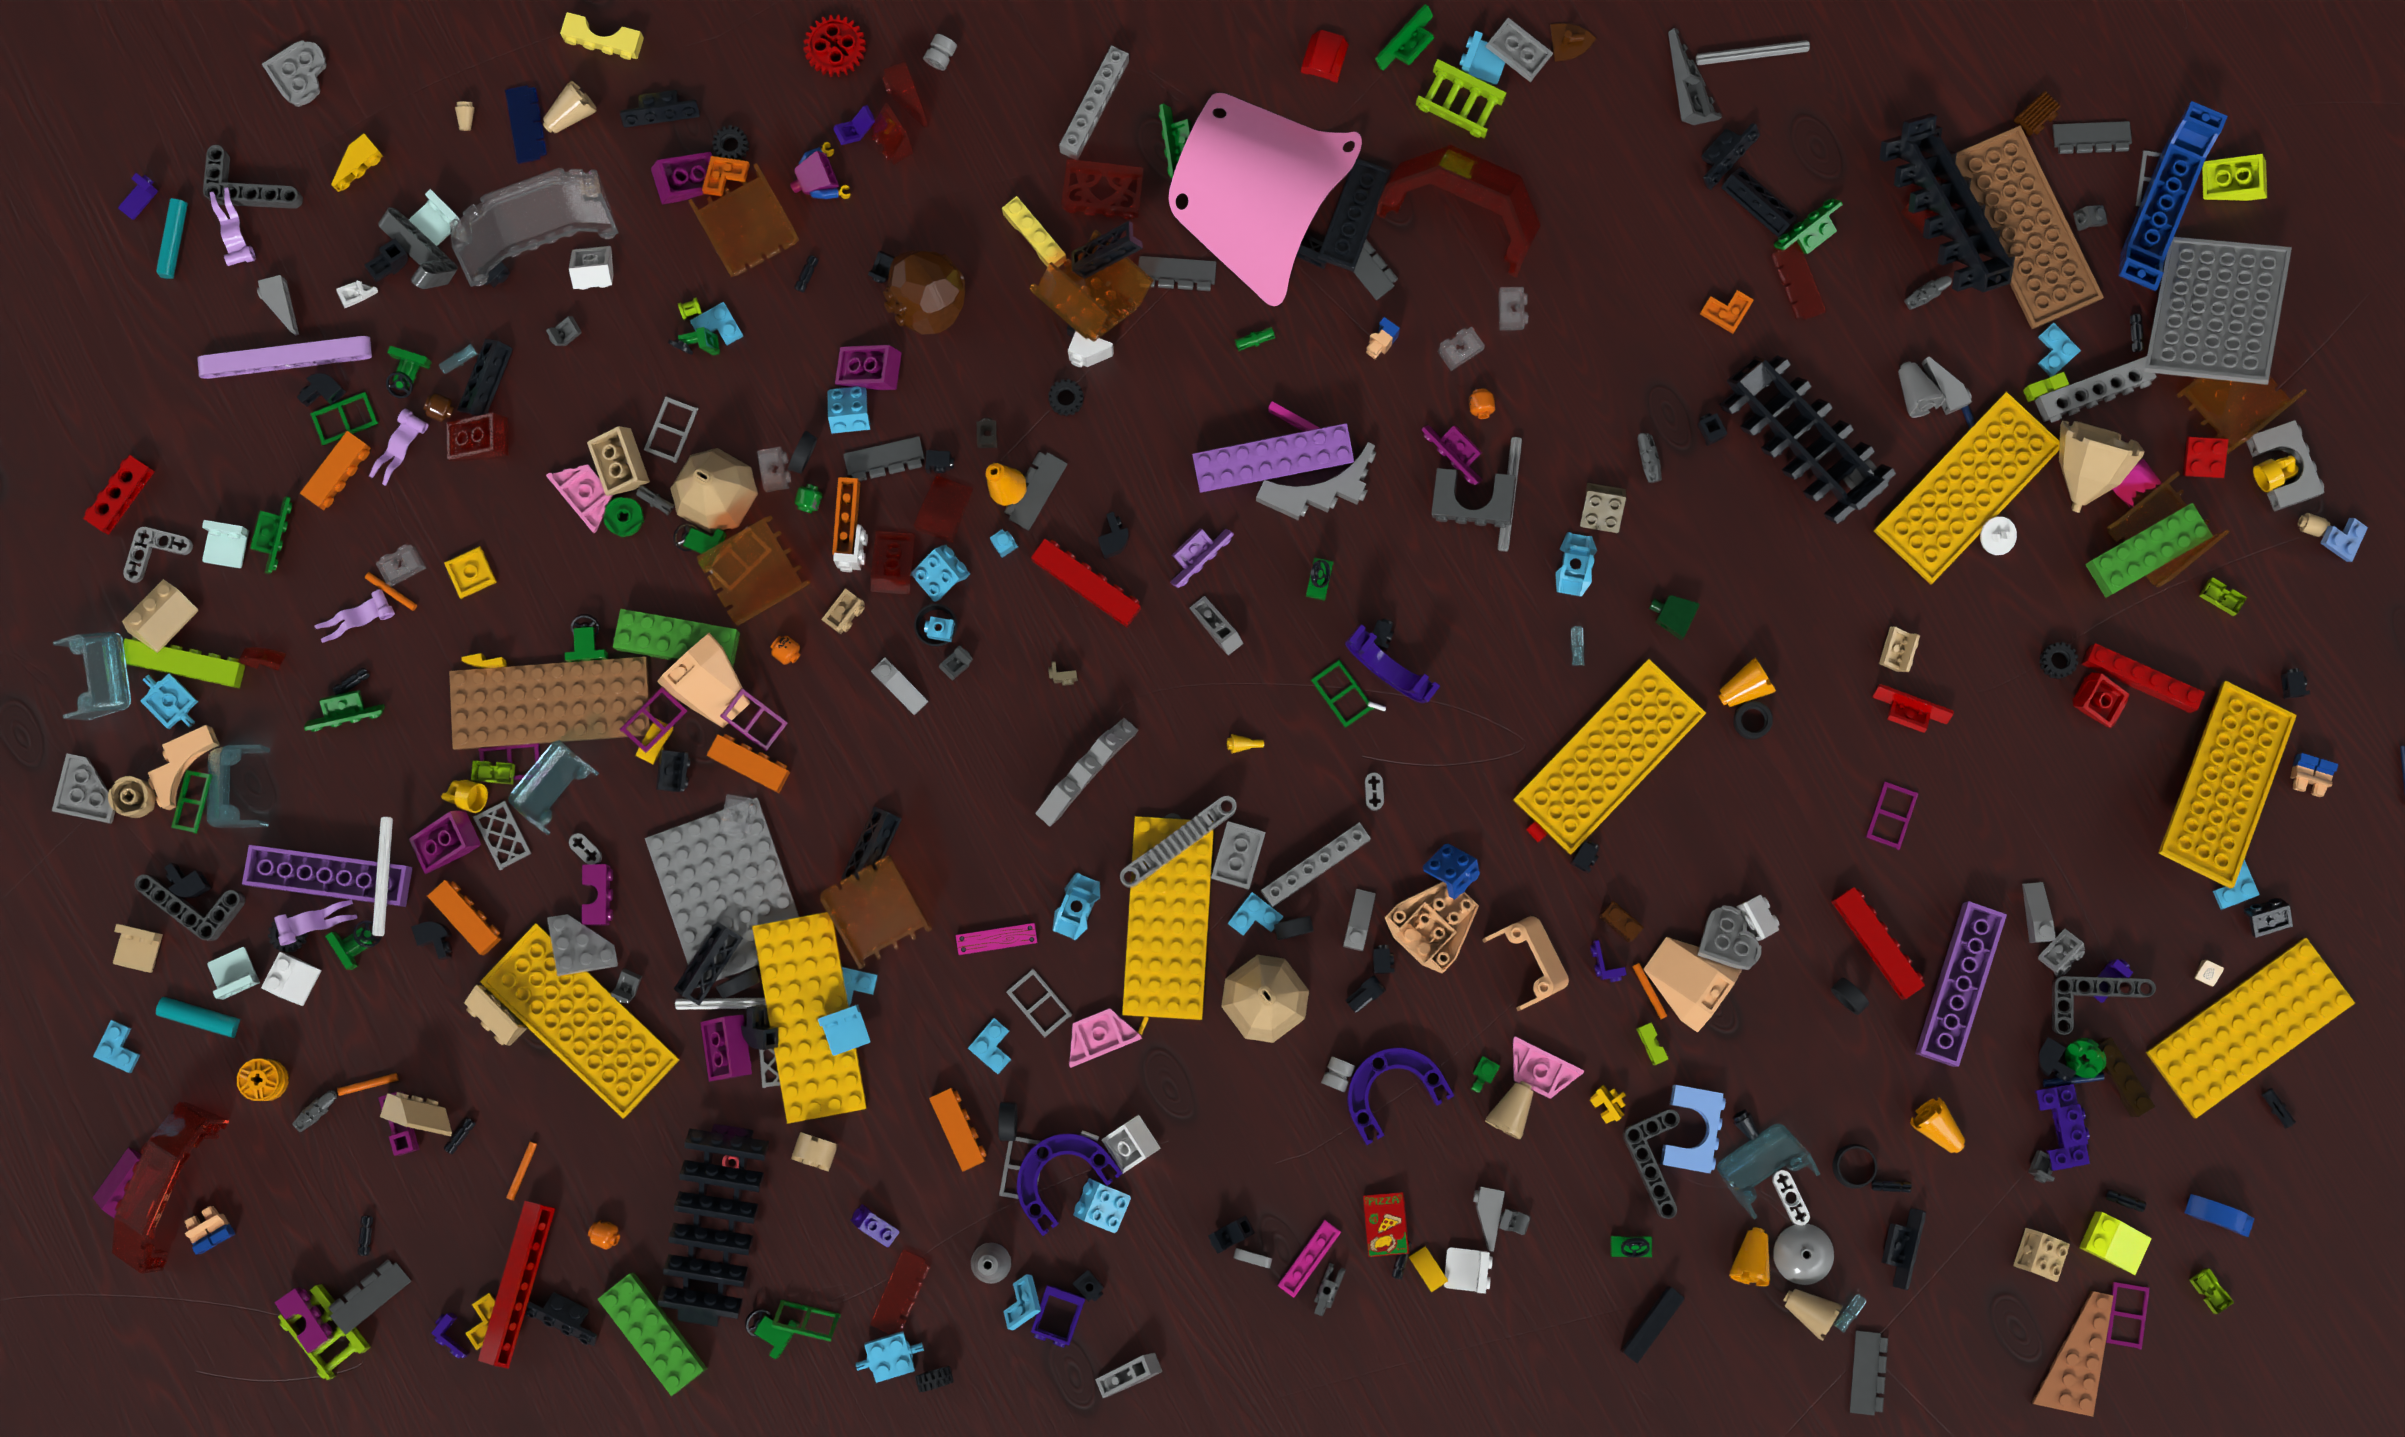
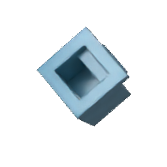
M1003 529L990 537L991 543L1002 558L1018 548L1012 535L1008 531L1004 532Z
M930 617V621L925 622L924 632L927 633V637L930 639L952 642L955 622L952 619ZM938 624L942 625L940 631L935 630V626Z

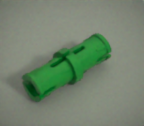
M1272 327L1258 332L1252 331L1249 335L1235 339V344L1238 351L1254 345L1257 347L1260 343L1275 339Z

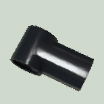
M1373 975L1345 1001L1357 1013L1370 1001H1374L1383 994L1386 988Z

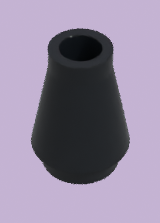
M1746 1109L1733 1116L1734 1125L1747 1136L1749 1141L1756 1139L1760 1135L1751 1113L1747 1112Z

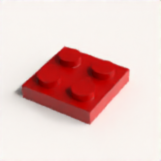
M2187 436L2183 475L2224 478L2229 439Z

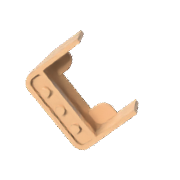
M1534 916L1527 917L1482 939L1485 943L1505 933L1507 939L1514 944L1527 940L1544 974L1533 985V991L1537 998L1516 1007L1517 1011L1557 993L1568 985V975L1538 918Z

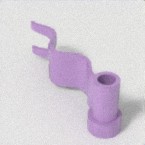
M224 188V200L230 219H228L218 205L214 192H210L211 204L221 225V237L228 251V254L224 255L226 264L231 266L244 261L247 263L255 261L256 256L253 248L246 246L241 234L240 219L231 202L229 188Z
M406 408L398 416L397 421L401 424L392 434L386 452L377 459L369 475L373 478L380 466L395 456L385 471L382 483L385 486L394 469L403 462L409 444L419 432L425 433L429 425L414 416L413 412Z
M379 589L372 592L373 598L362 605L340 611L331 620L315 625V628L319 629L334 626L340 621L345 620L335 632L321 639L322 643L340 637L350 628L368 624L377 617L380 620H386L394 616L395 612L392 606H389L383 590Z
M352 900L338 902L322 910L307 911L287 918L286 914L275 917V923L280 935L278 937L280 945L284 946L294 943L296 941L295 937L304 933L327 929L338 923L357 919L356 914L340 915L324 920V918L336 910L353 904Z

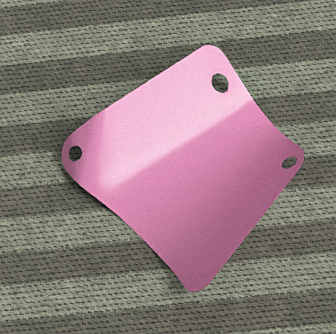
M1226 93L1213 94L1196 120L1177 163L1169 189L1171 211L1184 227L1264 302L1271 306H1278L1286 296L1294 260L1309 224L1328 193L1354 166L1362 145L1361 136L1357 132L1333 133L1317 131ZM1222 108L1226 111V116L1224 118H1216L1213 115V110ZM1348 141H1353L1355 143L1353 151L1344 152V144ZM1181 193L1186 194L1188 197V205L1183 210L1178 209L1176 206V198Z

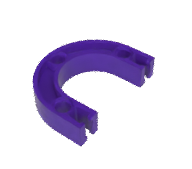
M1362 624L1359 625L1345 642L1348 650L1371 672L1400 693L1419 703L1429 702L1440 685L1429 681V677L1426 674L1416 675L1396 663L1374 643L1377 636L1373 633L1369 634L1365 631L1366 627Z
M1391 1048L1371 1055L1356 1069L1349 1083L1347 1103L1351 1119L1366 1145L1373 1142L1372 1139L1368 1140L1364 1132V1127L1370 1124L1378 1132L1377 1139L1385 1136L1373 1116L1368 1102V1094L1373 1081L1384 1071L1398 1068L1415 1074L1424 1084L1435 1106L1442 1103L1441 1099H1437L1433 1090L1440 1084L1448 1094L1446 1096L1447 1100L1454 1096L1441 1071L1429 1058L1414 1050ZM1375 1058L1383 1060V1067L1381 1069L1373 1067L1372 1063ZM1430 1073H1434L1438 1077V1081L1434 1085L1430 1084L1427 1080ZM1362 1112L1368 1115V1122L1366 1124L1358 1122L1357 1117Z
M1059 1134L1048 1137L1030 1150L1020 1166L1017 1178L1018 1198L1025 1214L1042 1236L1049 1231L1047 1228L1043 1230L1037 1220L1043 1214H1046L1053 1222L1052 1228L1059 1224L1041 1200L1038 1192L1039 1173L1049 1160L1064 1154L1079 1156L1093 1167L1106 1186L1113 1181L1111 1178L1107 1180L1101 1171L1107 1164H1110L1116 1170V1178L1123 1174L1108 1153L1098 1143L1085 1136ZM1040 1147L1048 1149L1049 1154L1046 1158L1038 1156L1037 1150ZM1096 1154H1103L1105 1156L1104 1164L1096 1165L1093 1160ZM1031 1205H1040L1041 1213L1039 1215L1031 1214Z

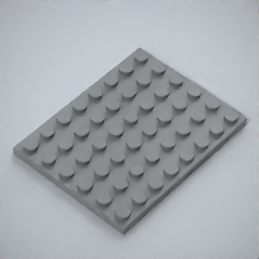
M2174 237L2166 256L2145 372L2268 385L2292 247Z
M758 798L645 838L688 966L716 922L721 923L743 937L716 981L759 966L752 926L800 917ZM729 934L725 941V946L731 945L735 937ZM722 953L716 954L714 963L722 960ZM711 970L705 971L703 980L711 977Z

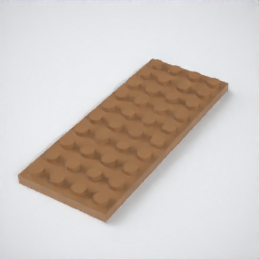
M2021 126L1957 152L1956 165L1963 177L1972 178L1970 190L1977 202L1986 204L1985 216L1991 227L2001 230L1999 241L2006 253L2015 255L2010 285L2031 329L2104 298Z
M647 657L449 671L452 744L454 750L628 737L620 731V728L649 700ZM650 705L646 708V710H647L649 713H650ZM641 713L626 729L634 737L645 736L651 727V720L644 713Z

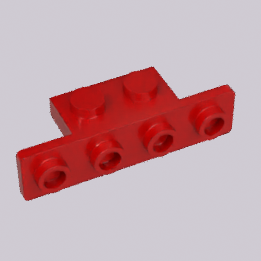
M1879 684L1873 693V698L1891 704L1888 720L1923 733L1928 728L1929 719L1947 724L1954 714L1953 710L1944 706H1939Z

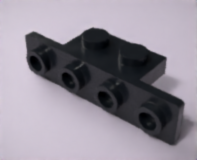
M677 90L639 95V108L621 110L620 116L623 126L626 128L700 117V112L696 100L678 102Z
M1752 123L1741 136L1726 128L1702 154L1703 161L1713 166L1703 177L1708 189L1711 190L1718 184L1727 171L1757 141L1760 133L1756 124Z
M1911 1208L1906 1227L1890 1223L1881 1263L1897 1267L1893 1287L1903 1290L1909 1289L1922 1229L1925 1223L1926 1211Z
M555 1292L552 1293L544 1308L528 1301L525 1311L526 1316L537 1318L546 1326L555 1327L567 1336L572 1335L585 1345L590 1344L594 1346L596 1344L597 1334L581 1327L589 1313L588 1308Z

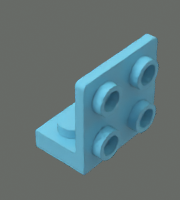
M858 1005L818 1019L820 1027H823L833 1056L871 1042Z

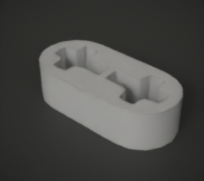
M1370 773L1365 779L1366 806L1373 811L1379 810L1384 804L1383 779L1378 773ZM1372 777L1379 780V783L1376 784V790H1372V784L1368 783ZM1373 793H1376V799L1380 800L1377 807H1373V804L1369 803V800L1373 799Z
M577 833L570 837L569 846L585 863L589 865L601 862L602 853L586 836ZM576 838L583 839L581 843L585 846L584 849L574 846ZM587 850L591 853H597L595 861L588 860L590 856L586 853Z
M1239 1248L1235 1249L1233 1256L1235 1259L1265 1268H1270L1272 1258Z

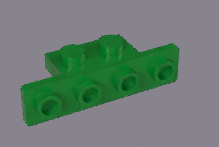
M1425 4L1418 10L1413 18L1404 25L1402 30L1392 38L1390 43L1379 52L1375 60L1382 71L1395 58L1410 65L1434 39L1433 34L1424 29V26L1433 18L1428 5Z
M1160 104L1159 118L1162 121V137L1165 140L1166 146L1164 152L1168 159L1167 172L1170 178L1173 179L1180 155L1192 130V124L1189 119L1174 123L1171 107Z
M1836 199L1826 200L1822 207L1811 212L1804 221L1795 224L1791 231L1781 235L1773 245L1775 248L1785 250L1797 241L1803 253L1809 254L1837 232L1829 215L1841 207L1843 203Z
M288 496L283 498L279 515L259 511L250 549L269 554L265 569L267 574L272 573V570L277 568L278 559L275 558L277 551L280 552L283 540H280L282 532L285 533L287 528L286 514H290L292 508L291 497Z
M359 690L320 698L319 702L324 717L307 721L304 729L305 731L311 730L314 732L329 725L337 727L347 721L355 723L365 717L370 719L381 716L385 706L381 704L365 708Z

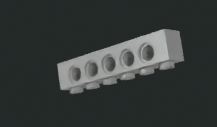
M1111 45L1059 145L1060 153L1078 161L1129 63L1128 53Z
M2147 356L2040 396L2035 400L2043 422L2048 420L2051 423L2062 419L2061 415L2068 413L2071 416L2080 412V408L2085 406L2087 409L2097 406L2101 400L2108 402L2115 399L2117 394L2122 393L2124 396L2133 392V388L2138 386L2143 389L2152 385L2151 381L2157 376L2155 373L2145 372ZM2129 374H2133L2136 381H2132L2129 378ZM2111 380L2118 384V388H2114L2111 385ZM2093 387L2099 389L2100 395L2093 392ZM2075 394H2079L2082 397V401H2077ZM2057 400L2063 402L2064 408L2058 407Z
M1359 822L1263 888L1261 893L1273 908L1371 840L1370 836Z

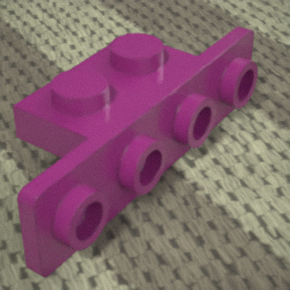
M1429 425L1421 429L1424 432L1423 436L1437 446L1440 454L1447 456L1451 460L1450 463L1455 469H1460L1465 474L1464 477L1469 483L1477 485L1482 481L1470 467L1482 452L1456 425L1442 438Z

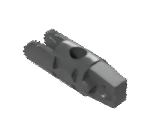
M1944 276L1935 281L1930 280L1910 294L1904 300L1909 310L1925 305L1933 298L1941 295V291L1951 285L1952 278Z
M1640 433L1638 436L1639 453L1649 483L1661 481V465L1653 436Z
M329 1090L321 1098L316 1097L309 1106L302 1110L292 1125L299 1132H302L312 1124H315L321 1116L329 1111V1106L337 1099L338 1093L334 1090Z
M1332 1263L1328 1265L1314 1302L1318 1303L1314 1313L1320 1316L1324 1315L1327 1307L1331 1308L1346 1269L1341 1268L1337 1274L1336 1281L1329 1280L1334 1270V1264ZM1327 1287L1331 1289V1292L1328 1295L1325 1293V1289Z

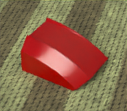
M1319 30L1312 34L1302 63L1301 73L1315 75L1338 83L1349 46L1344 36L1324 30Z
M2092 672L2084 678L2081 687L2073 698V706L2097 722L2112 728L2125 708L2130 694L2102 673Z

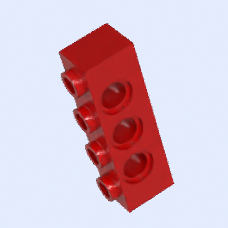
M129 455L128 458L121 462L117 473L110 477L106 488L98 493L95 503L87 508L83 519L109 535L155 471ZM132 474V479L126 482L127 476ZM121 490L120 496L115 498V492ZM109 506L108 512L103 514V509Z

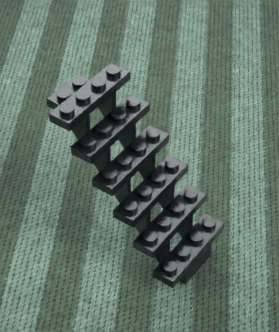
M1930 113L1905 120L1901 136L1881 142L1879 160L1886 162L1900 158L1909 162L1896 167L1894 186L1900 188L1915 184L1924 189L1910 193L1908 211L1917 213L1928 209L1939 214L1925 219L1923 237L1931 239L1943 235L1953 240L1940 244L1937 263L1946 265L1958 261L1968 266L1954 271L1952 289L1958 292L1972 287L1981 292H1986L2011 284L2015 255L2007 254L1999 241L2001 230L1991 227L1985 216L1986 204L1977 202L1970 190L1972 178L1962 176L1956 165L1957 153L1948 151L1941 139L1943 127L1936 125L1937 115ZM1921 151H1925L1934 156L1924 158ZM1938 176L1948 182L1939 184L1935 177ZM1950 202L1956 203L1962 207L1953 210ZM1964 228L1971 229L1977 233L1968 236ZM1981 253L1992 259L1982 261L1979 254Z
M1777 355L1768 363L1763 358L1753 357L1726 380L1733 393L1719 404L1722 410L1734 414L1741 410L1745 403L1749 404L1754 414L1740 425L1743 432L1754 436L1760 433L1768 424L1775 436L1761 447L1764 454L1775 458L1782 454L1784 449L1789 446L1796 456L1795 459L1782 469L1785 476L1796 480L1803 476L1807 469L1811 468L1817 480L1802 491L1805 497L1817 502L1824 498L1827 492L1832 490L1838 500L1824 513L1827 520L1838 524L1844 521L1853 510H1861L1866 507L1873 498L1880 495L1889 486L1888 482L1896 474L1893 468L1881 464L1872 472L1871 468L1865 463L1875 452L1872 446L1860 442L1851 449L1844 442V439L1853 431L1852 426L1839 420L1830 427L1822 419L1832 409V406L1829 402L1822 399H1817L1813 404L1809 405L1802 398L1812 386L1808 380L1797 377L1789 384L1781 376L1791 365L1786 358ZM1773 380L1779 393L1763 406L1756 399V395L1763 388L1768 387ZM1794 402L1800 415L1786 427H1783L1776 418ZM1815 424L1822 436L1804 449L1797 441L1798 437L1805 431L1810 430ZM1836 446L1842 458L1826 471L1818 461ZM1857 468L1864 480L1846 493L1839 485L1840 481L1847 475L1852 474Z
M714 1124L711 1132L689 1128L685 1140V1148L704 1151V1163L684 1160L679 1173V1180L698 1182L699 1194L679 1191L674 1204V1211L694 1214V1226L673 1223L669 1234V1243L688 1246V1257L668 1254L663 1274L683 1277V1289L663 1286L658 1299V1306L678 1309V1321L718 1327L721 1316L738 1319L743 1304V1298L725 1296L727 1285L743 1287L747 1277L748 1267L730 1263L732 1253L749 1255L753 1243V1235L736 1233L737 1221L751 1224L755 1222L759 1204L741 1201L742 1191L759 1192L764 1172L746 1170L748 1158L764 1161L769 1148V1141L753 1139V1130ZM713 1153L739 1157V1168L712 1164ZM708 1184L734 1188V1200L706 1196ZM707 1216L729 1220L728 1231L701 1227L702 1217ZM697 1247L723 1251V1263L696 1259ZM692 1279L718 1283V1294L690 1290Z

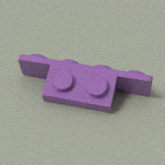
M1199 528L1172 554L1183 567V570L1170 583L1177 588L1186 585L1189 578L1194 573H1198L1207 560L1213 559L1222 546L1229 544L1231 537L1234 535L1233 532L1225 529L1212 541Z

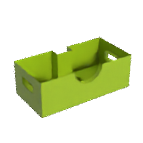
M2062 372L2048 379L2028 385L2023 392L2027 401L2031 402L2045 393L2068 386L2069 382L2065 373Z
M2213 577L2210 578L2199 596L2232 616L2237 615L2247 597L2234 589L2226 590L2227 585Z
M473 761L471 780L474 782L514 784L515 764L496 762V766H492L491 762Z
M1652 1022L1637 1028L1636 1030L1652 1064L1657 1065L1668 1060L1663 1046L1660 1047L1657 1038H1655L1657 1033Z
M2205 1268L2189 1279L2199 1294H2205L2206 1298L2203 1300L2214 1314L2221 1313L2234 1303L2228 1293L2219 1285L2217 1278L2210 1269Z

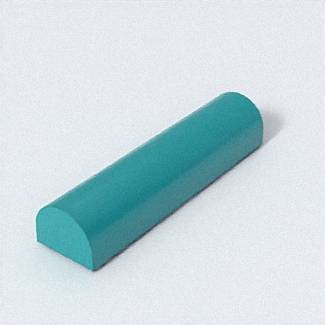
M171 198L169 202L156 270L161 278L173 279L188 206L187 202Z
M162 997L156 1008L157 1016L231 1038H235L241 1020L168 997Z

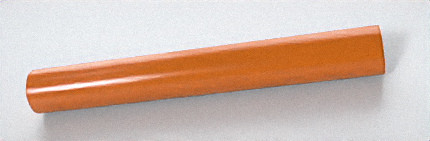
M368 572L365 579L382 589L410 610L414 611L416 609V603L372 573Z
M1640 963L1632 966L1660 1020L1667 1017Z
M397 1073L340 1087L337 1088V1092L341 1096L395 1082L399 1079Z
M529 1142L506 1196L507 1199L514 1201L537 1143Z

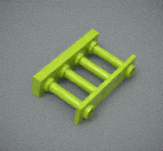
M1437 59L1433 69L1436 77L1426 97L1418 96L1416 105L1423 112H1431L1470 131V134L1474 137L1485 138L1488 129L1483 126L1494 105L1503 104L1506 92ZM1448 79L1452 81L1453 86L1441 107L1433 103L1432 100L1442 81ZM1464 87L1470 90V95L1458 115L1449 109L1459 89ZM1481 95L1487 98L1488 102L1477 123H1474L1466 118L1477 96Z
M322 1284L316 1285L310 1290L313 1295L309 1301L313 1306L317 1304L322 1305L325 1311L321 1319L324 1323H327L329 1320L332 1321L330 1316L333 1314L328 1307L335 1300ZM282 1314L278 1316L281 1320L279 1322L281 1327L291 1333L318 1368L316 1371L323 1379H333L336 1375L332 1370L353 1352L361 1354L371 1348L356 1327L345 1335L337 1326V1330L332 1333L333 1339L316 1351L307 1353L297 1338L302 1332L295 1324L302 1315L297 1314L286 1320ZM341 1336H346L350 1341L349 1346L326 1364L319 1354Z

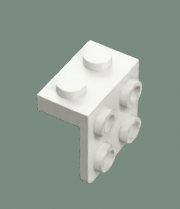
M857 524L854 554L834 553L833 561L842 572L861 570L862 565H865L866 553H864L863 548L867 546L868 534H866V530L863 529L862 525Z
M1448 1248L1445 1265V1277L1448 1282L1444 1284V1287L1486 1294V1289L1490 1288V1277H1487L1488 1269L1492 1268L1493 1257H1490V1253L1487 1251Z

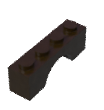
M2109 1037L2098 1041V1048L2101 1052L2104 1051L2106 1055L2104 1070L2117 1086L2121 1096L2120 1100L2130 1116L2140 1117L2153 1109L2155 1105L2113 1039Z

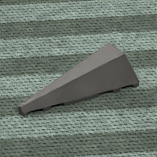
M1673 28L1668 32L1681 121L1697 125L1721 119V113H1717L1712 105L1714 103L1713 98L1707 96L1706 84L1694 60H1689L1685 52L1688 49L1686 44H1681L1678 36L1679 31Z

